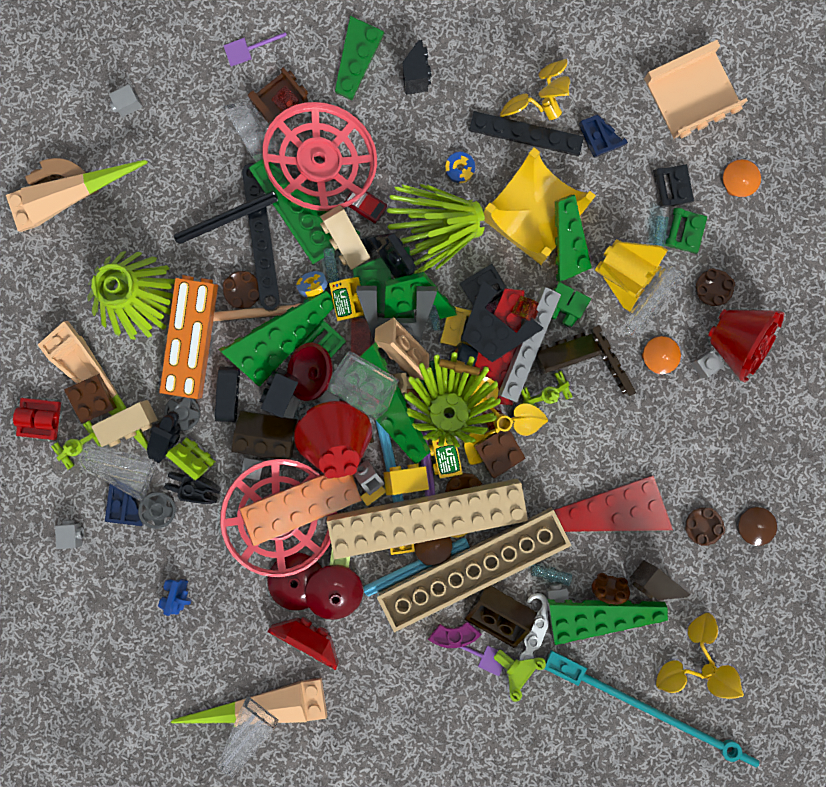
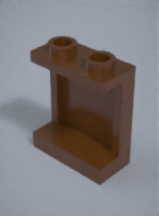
M284 67L280 69L281 74L259 92L251 91L248 94L251 103L269 125L284 110L294 105L309 102L307 90L303 85L299 86L295 82L297 79L290 70L287 72Z

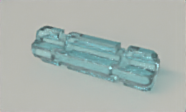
M324 249L329 283L339 281L334 249Z

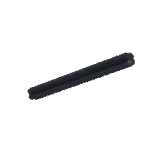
M274 191L266 193L174 234V239L178 244L189 241L277 202V194Z

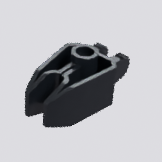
M169 412L168 415L163 417L161 422L155 423L152 426L147 446L149 459L160 463L166 457L168 451L179 441L181 429L177 426L179 421L178 412Z
M172 471L168 473L169 478L180 481L181 485L165 483L164 488L178 493L177 496L180 501L199 504L217 503L218 497L207 493L220 494L221 488L213 481L203 476L194 480L187 473L185 475Z

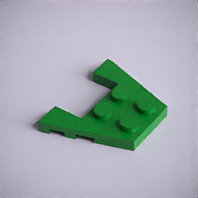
M410 246L404 247L406 252L410 255ZM380 257L353 268L354 278L359 277L360 286H377V313L384 314L385 281L392 280L390 270ZM414 310L398 313V317L414 318Z
M424 272L385 281L384 318H399L398 313L417 309V286L436 285ZM437 287V294L433 305L436 306L439 318L443 319L457 315L456 308L451 306L448 299L438 291Z

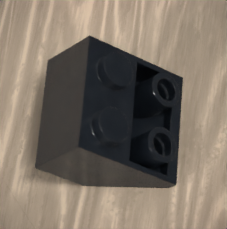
M418 40L402 62L406 95L428 92V85H431L432 75L430 65H428L427 46L423 47L422 40Z
M279 367L276 372L272 371L267 383L270 387L269 389H264L259 401L263 403L261 409L283 418L299 379Z

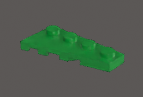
M350 16L335 93L353 100L384 36V31Z

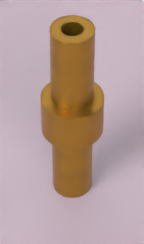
M440 359L439 367L452 369L455 373L459 374L464 372L479 376L480 368L466 365L465 362L458 360L453 362Z

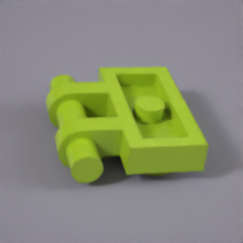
M187 437L182 441V444H177L166 454L171 461L194 480L202 476L208 470V466L212 467L216 463L208 452L201 450L195 441H191Z

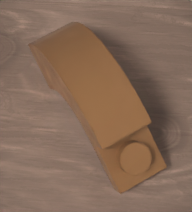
M51 158L40 161L42 169L33 170L25 178L28 184L33 186L87 172L69 160Z

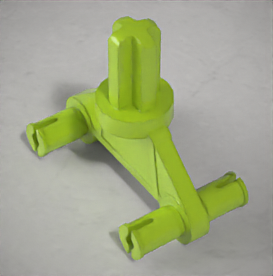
M558 371L554 375L559 384L555 387H545L536 396L531 397L527 386L523 387L521 391L524 398L523 403L535 406L534 403L544 401L548 404L556 403L561 391L565 400L573 397L568 387L570 384L565 380L562 371Z
M90 420L83 424L90 435L81 440L70 439L62 447L58 442L51 446L58 455L56 457L57 460L62 461L67 470L75 466L68 456L79 455L83 450V445L94 439L99 449L101 448L91 427L93 425Z
M498 650L494 655V659L507 669L510 698L514 702L521 700L522 692L520 689L535 669L543 670L546 666V661L542 657L520 661L516 659L514 661L502 650Z

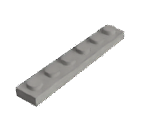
M541 287L530 317L544 329L517 346L498 395L515 402L518 401L561 294L547 287Z

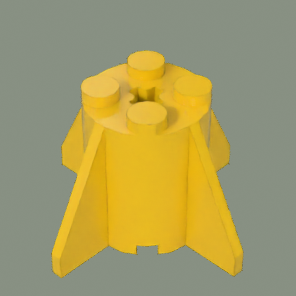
M616 239L613 245L609 246L604 252L603 256L606 258L603 262L600 261L595 271L603 276L623 308L630 312L640 295L644 292L643 288L647 284L649 285L653 277L662 268L659 264L668 250L663 246L622 242Z

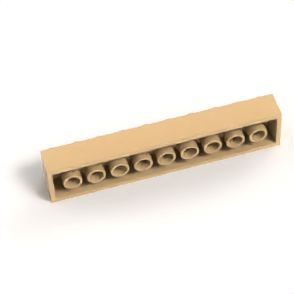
M518 479L327 516V526L334 560L528 521L522 484Z
M551 507L528 518L526 522L518 523L451 556L448 560L438 565H433L380 591L377 599L393 631L396 632L572 545L555 511Z

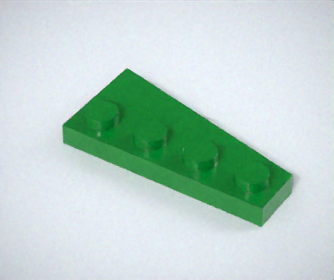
M569 195L555 201V227H557L555 245H557L558 252L556 257V265H558L556 281L558 282L592 268L575 195Z

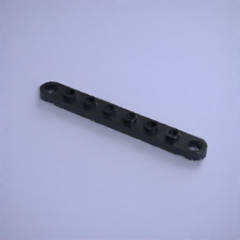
M255 163L245 165L242 170L246 202L265 194L255 177L247 176L249 167ZM266 206L248 214L260 303L265 310L274 311L279 308L280 296ZM274 297L276 299L275 304L267 306L265 304L266 298Z

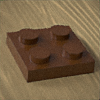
M100 373L64 389L81 424L117 408Z
M510 430L495 432L474 445L475 450L493 479L526 459Z

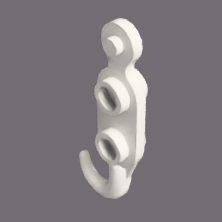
M541 593L532 594L527 600L528 603H531L533 599H540L542 607L537 612L532 630L524 638L526 649L521 652L520 660L534 658L533 651L541 646L548 628V599Z

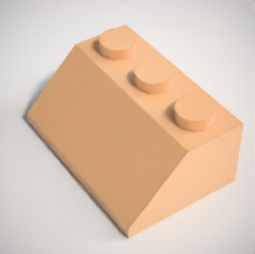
M394 317L375 328L374 340L378 347L382 348L388 357L399 365L402 371L406 372L409 376L424 380L419 364L424 363L426 370L429 368V353Z

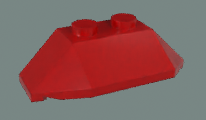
M297 617L272 624L268 629V633L336 670L339 663L332 637L325 628H316L311 625L312 622L309 619Z

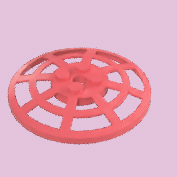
M320 102L294 105L284 110L272 121L264 137L262 158L268 178L284 197L301 207L318 211H330L338 205L345 208L355 203L366 193L375 177L377 153L371 135L355 116L338 106ZM311 112L312 123L300 125L292 131L284 123L286 119L296 114ZM319 112L335 115L345 120L348 124L340 131L333 126L319 123ZM279 128L286 136L281 144L279 155L268 154L270 139L274 131ZM354 128L364 139L369 155H357L353 143L347 137ZM312 130L313 138L307 139L304 142L296 136L303 131ZM320 130L330 132L337 137L332 142L321 138ZM290 141L298 148L296 157L285 156V151ZM342 142L348 147L351 157H342L338 149ZM319 156L323 158L324 163L319 164L314 158ZM269 162L280 164L284 176L290 183L286 188L283 189L273 177ZM370 162L369 175L361 189L353 184L357 175L358 164ZM286 164L297 165L301 174L295 180L288 172ZM342 165H352V171L348 180L339 174ZM307 179L317 182L318 191L309 190L301 186V184ZM334 179L342 185L335 190L326 192L325 182ZM298 189L307 195L319 197L320 206L305 203L290 194ZM346 189L356 194L352 199L344 203L328 205L327 197L338 195Z
M272 459L251 466L233 481L223 499L220 511V528L225 545L231 555L242 566L257 574L269 577H285L297 574L316 563L330 546L331 541L328 530L320 547L310 540L315 532L318 519L310 523L306 535L296 528L270 539L275 540L276 552L259 548V544L253 546L244 529V521L239 508L244 507L249 498L253 502L262 499L255 493L258 488L271 483L272 494L268 495L271 496L280 492L279 482L289 483L293 486L300 484L299 481L292 478L279 476V465L293 466L308 473L309 476L303 482L320 476L311 467L298 461ZM271 466V477L260 480L252 487L247 486L242 481L255 470ZM237 487L244 493L238 507L237 517L226 518L228 501ZM238 525L239 533L248 546L241 556L230 542L226 529L228 526ZM293 535L300 541L294 547L284 550L283 540ZM304 546H307L314 552L303 563L286 569L285 557L298 552ZM254 551L265 557L277 558L278 570L257 567L249 563L248 559Z

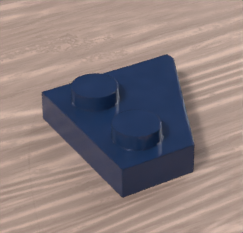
M599 115L584 119L579 123L594 158L623 147L628 143L625 138L622 140L614 133L615 129L607 125Z
M110 483L105 522L144 526L139 518V507L131 485Z

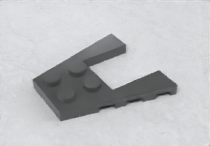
M357 286L356 292L374 340L375 328L392 318H378L377 286ZM417 286L416 318H395L419 344L437 294V286ZM382 348L378 349L379 353H386Z

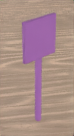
M284 32L251 46H247L245 38L224 45L230 66L251 60L249 50L283 38L287 34Z
M487 645L484 654L466 646L459 647L481 657L478 665L479 668L497 676L500 675L503 666L494 659V655L498 650Z

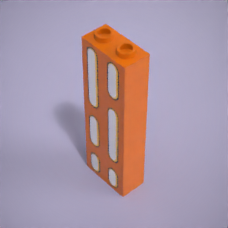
M182 275V279L175 278L160 393L193 399L202 398L218 285L213 284V280L201 278V282L194 281V277Z

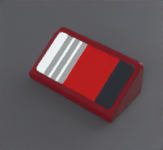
M351 191L344 202L352 199L356 194ZM366 191L359 200L348 207L376 224L384 215L387 204Z

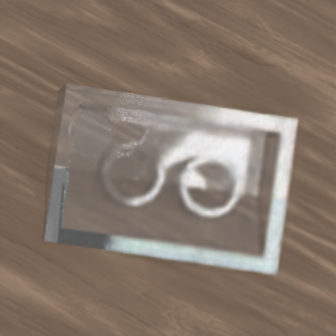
M248 101L225 105L223 109L249 153L256 162L263 159L262 146L268 126L264 121L261 123L259 120L260 113L255 105L251 106ZM273 137L270 139L268 154L279 155L277 149L280 147Z
M348 351L332 374L327 391L377 420L388 410L399 379L353 352Z

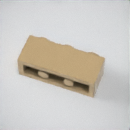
M341 205L320 216L323 221L320 225L325 234L329 233L332 239L329 241L334 250L338 249L341 255L338 257L344 266L348 265L352 270L371 259Z
M145 400L91 427L101 447L109 445L111 448L120 444V439L124 437L127 440L136 436V431L140 429L144 432L152 428V423L158 421L149 401Z

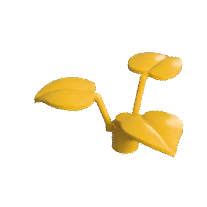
M567 59L553 62L540 71L539 78H547L548 84L539 92V97L545 98L542 101V106L532 97H529L527 93L520 94L505 104L500 117L520 112L531 102L539 108L540 112H545L548 120L558 118L562 111L555 97L569 96L570 79L568 76H563L551 82V78L564 71L568 63Z
M484 377L479 386L474 391V393L485 382H488L490 386L494 381L488 377ZM498 386L475 406L491 397H494L496 400L499 392ZM527 403L516 406L513 411L514 417L512 418L505 414H499L494 407L490 408L495 416H497L496 420L493 421L496 428L485 435L469 434L476 441L473 443L464 442L468 463L474 465L482 462L474 445L495 432L498 433L500 430L508 431L513 424L514 430L517 433L528 436L547 423L548 418L539 408Z
M704 613L689 625L688 636L692 642L700 643V647L707 657L709 664L703 666L702 673H698L688 669L683 670V664L680 661H669L660 669L656 686L659 690L677 693L684 689L687 683V676L685 674L689 673L702 679L706 678L708 680V690L716 697L726 699L743 697L741 680L737 670L729 665L717 668L704 646V643L712 644L718 636V625L715 617L711 613Z

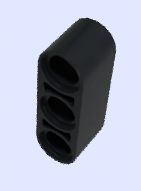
M220 366L218 369L215 421L235 423L237 420V415L235 414H237L238 410L237 395H239L240 377H238L240 376V369L238 367Z

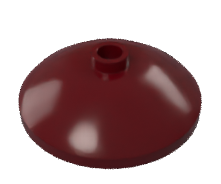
M306 343L298 347L291 356L287 372L299 379L293 395L303 401H313L321 397L327 390L332 378V361L329 353L323 346L316 343Z
M296 552L285 557L286 569L303 563L311 556ZM277 561L270 570H278ZM316 562L306 570L290 576H268V590L273 600L288 610L298 611L309 608L305 598L306 584L309 578L322 568L321 565ZM296 580L298 586H292L291 581Z
M325 566L317 570L309 578L305 588L306 602L310 610L321 618L336 620L347 617L358 608L362 601L363 585L361 579L356 572L346 566Z

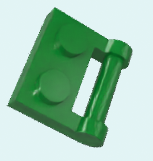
M674 208V218L669 237L665 241V246L697 254L708 216L685 211L682 208ZM682 217L686 218L680 242L676 241V236Z
M322 319L319 325L298 347L306 343H312L325 329L328 333L318 344L323 346L329 353L330 358H332L347 341Z

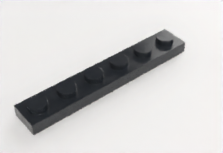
M476 111L473 112L469 128L470 132L578 157L584 136Z

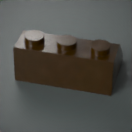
M583 332L574 335V340L567 342L565 338L555 342L556 346L549 348L548 345L539 347L535 359L540 374L543 375L601 355L602 352L592 335L585 336Z
M241 410L233 434L231 452L271 459L290 460L293 456L294 431L298 419L281 418L279 416Z
M645 560L629 577L634 581L632 585L650 599L653 596L658 600L687 598L690 595L663 571Z
M488 586L479 592L464 620L515 649L532 630L537 612L497 590L495 587Z

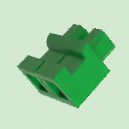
M558 282L554 291L561 294L551 319L555 320L558 313L561 312L565 314L562 324L571 328L576 320L578 321L592 298L578 291L574 292V289Z

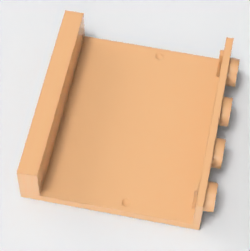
M718 40L649 71L644 78L674 139L679 136L682 139L690 135L691 131L696 128L699 131L707 127L708 123L713 120L718 122L724 119L727 113L735 114L739 112L748 101L747 98L741 101L738 99L716 55V51L720 47Z

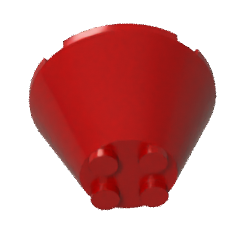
M725 309L720 313L719 323L711 328L708 336L711 337V345L740 381L747 382L749 380L747 376L749 374L754 375L777 337L774 333L777 327L781 328L785 314L780 310L727 311Z
M344 401L324 402L306 411L307 414L297 422L294 431L295 444L300 454L329 479L355 474L372 438V425L368 415L363 410L354 407L352 403Z

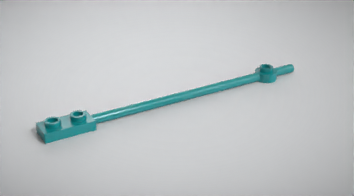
M550 650L546 659L545 670L579 686L582 680L720 749L722 756L730 762L740 759L756 768L759 766L760 761L742 752L740 745L734 740L729 739L722 742L585 674L587 670L585 666ZM729 747H733L731 752H727Z

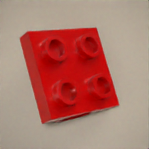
M20 398V406L15 409L13 414V424L17 426L16 436L57 440L61 402Z

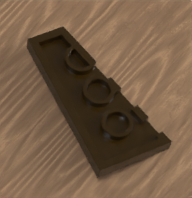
M600 325L590 330L591 335L601 348L602 354L600 356L603 361L608 360L611 366L608 368L613 378L617 377L620 381V384H618L620 391L623 395L627 394L629 397L634 395L636 391L625 371L621 369L617 356L611 352V345L605 336H602Z

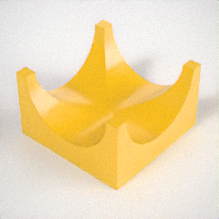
M533 147L512 180L499 196L485 208L484 221L542 265L557 246L555 245V237H557L555 201L569 195H575L581 216L596 195L591 191L581 192L575 190L558 179L541 160L540 152Z

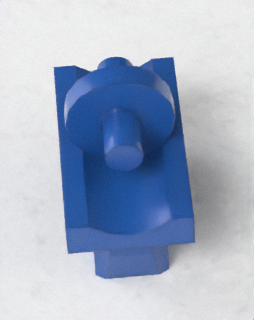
M170 579L165 581L163 588L169 591L168 597H162L158 604V607L164 610V615H178L180 610L184 609V605L191 604L192 600L187 597L188 591L186 590L188 580Z

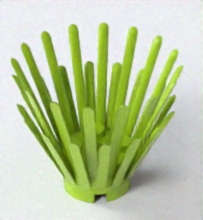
M403 184L401 185L404 188H394L397 191L435 200L397 195L389 196L392 200L410 202L414 205L443 208L387 209V212L390 214H409L408 217L411 219H428L389 224L387 226L389 230L418 227L411 229V233L420 234L400 239L403 244L432 237L417 243L415 249L410 251L412 256L429 249L427 254L414 262L415 266L438 254L415 270L414 274L424 272L444 259L436 266V270L439 269L472 239L479 238L484 232L485 227H480V221L485 220L483 209L479 202H472L473 199L465 200L424 184L419 185L432 192Z
M126 251L120 252L111 264L109 263L111 256L107 257L100 269L98 266L95 268L96 276L94 275L88 285H92V289L87 299L90 301L94 297L93 316L98 312L100 302L102 326L105 328L107 326V309L114 334L118 336L121 334L116 313L130 339L136 340L135 335L137 331L127 315L148 338L152 337V334L149 332L152 326L139 313L164 330L167 326L158 320H162L164 315L153 308L170 315L171 309L159 303L170 305L171 301L169 299H173V294L152 288L171 289V284H175V279L145 277L167 274L166 270H170V268L165 265L138 269L156 262L157 258L154 256L127 265L141 256L142 252L134 253L121 263L119 262L125 257ZM118 283L117 288L114 290V285Z
M456 352L451 354V361L457 362ZM437 354L434 356L436 385L432 368L429 367L426 370L424 363H420L419 369L429 393L419 378L414 380L410 376L409 382L425 404L411 392L405 393L404 396L406 400L423 412L407 408L408 416L427 423H413L412 426L419 431L433 430L424 435L423 438L433 441L439 438L438 446L441 447L444 446L445 439L448 445L460 447L456 437L465 443L475 442L476 439L464 432L483 435L487 432L488 428L468 425L492 422L496 420L497 416H494V413L473 416L495 407L501 402L500 398L495 400L494 397H491L475 406L498 386L497 381L493 382L490 386L488 382H485L474 393L488 373V367L485 366L478 377L471 375L467 384L468 373L463 372V375L456 373L455 376L454 370L450 369L448 380V368L442 367L441 371V367H439L440 356ZM470 356L466 365L473 366L475 358ZM450 413L453 417L446 418L444 414Z

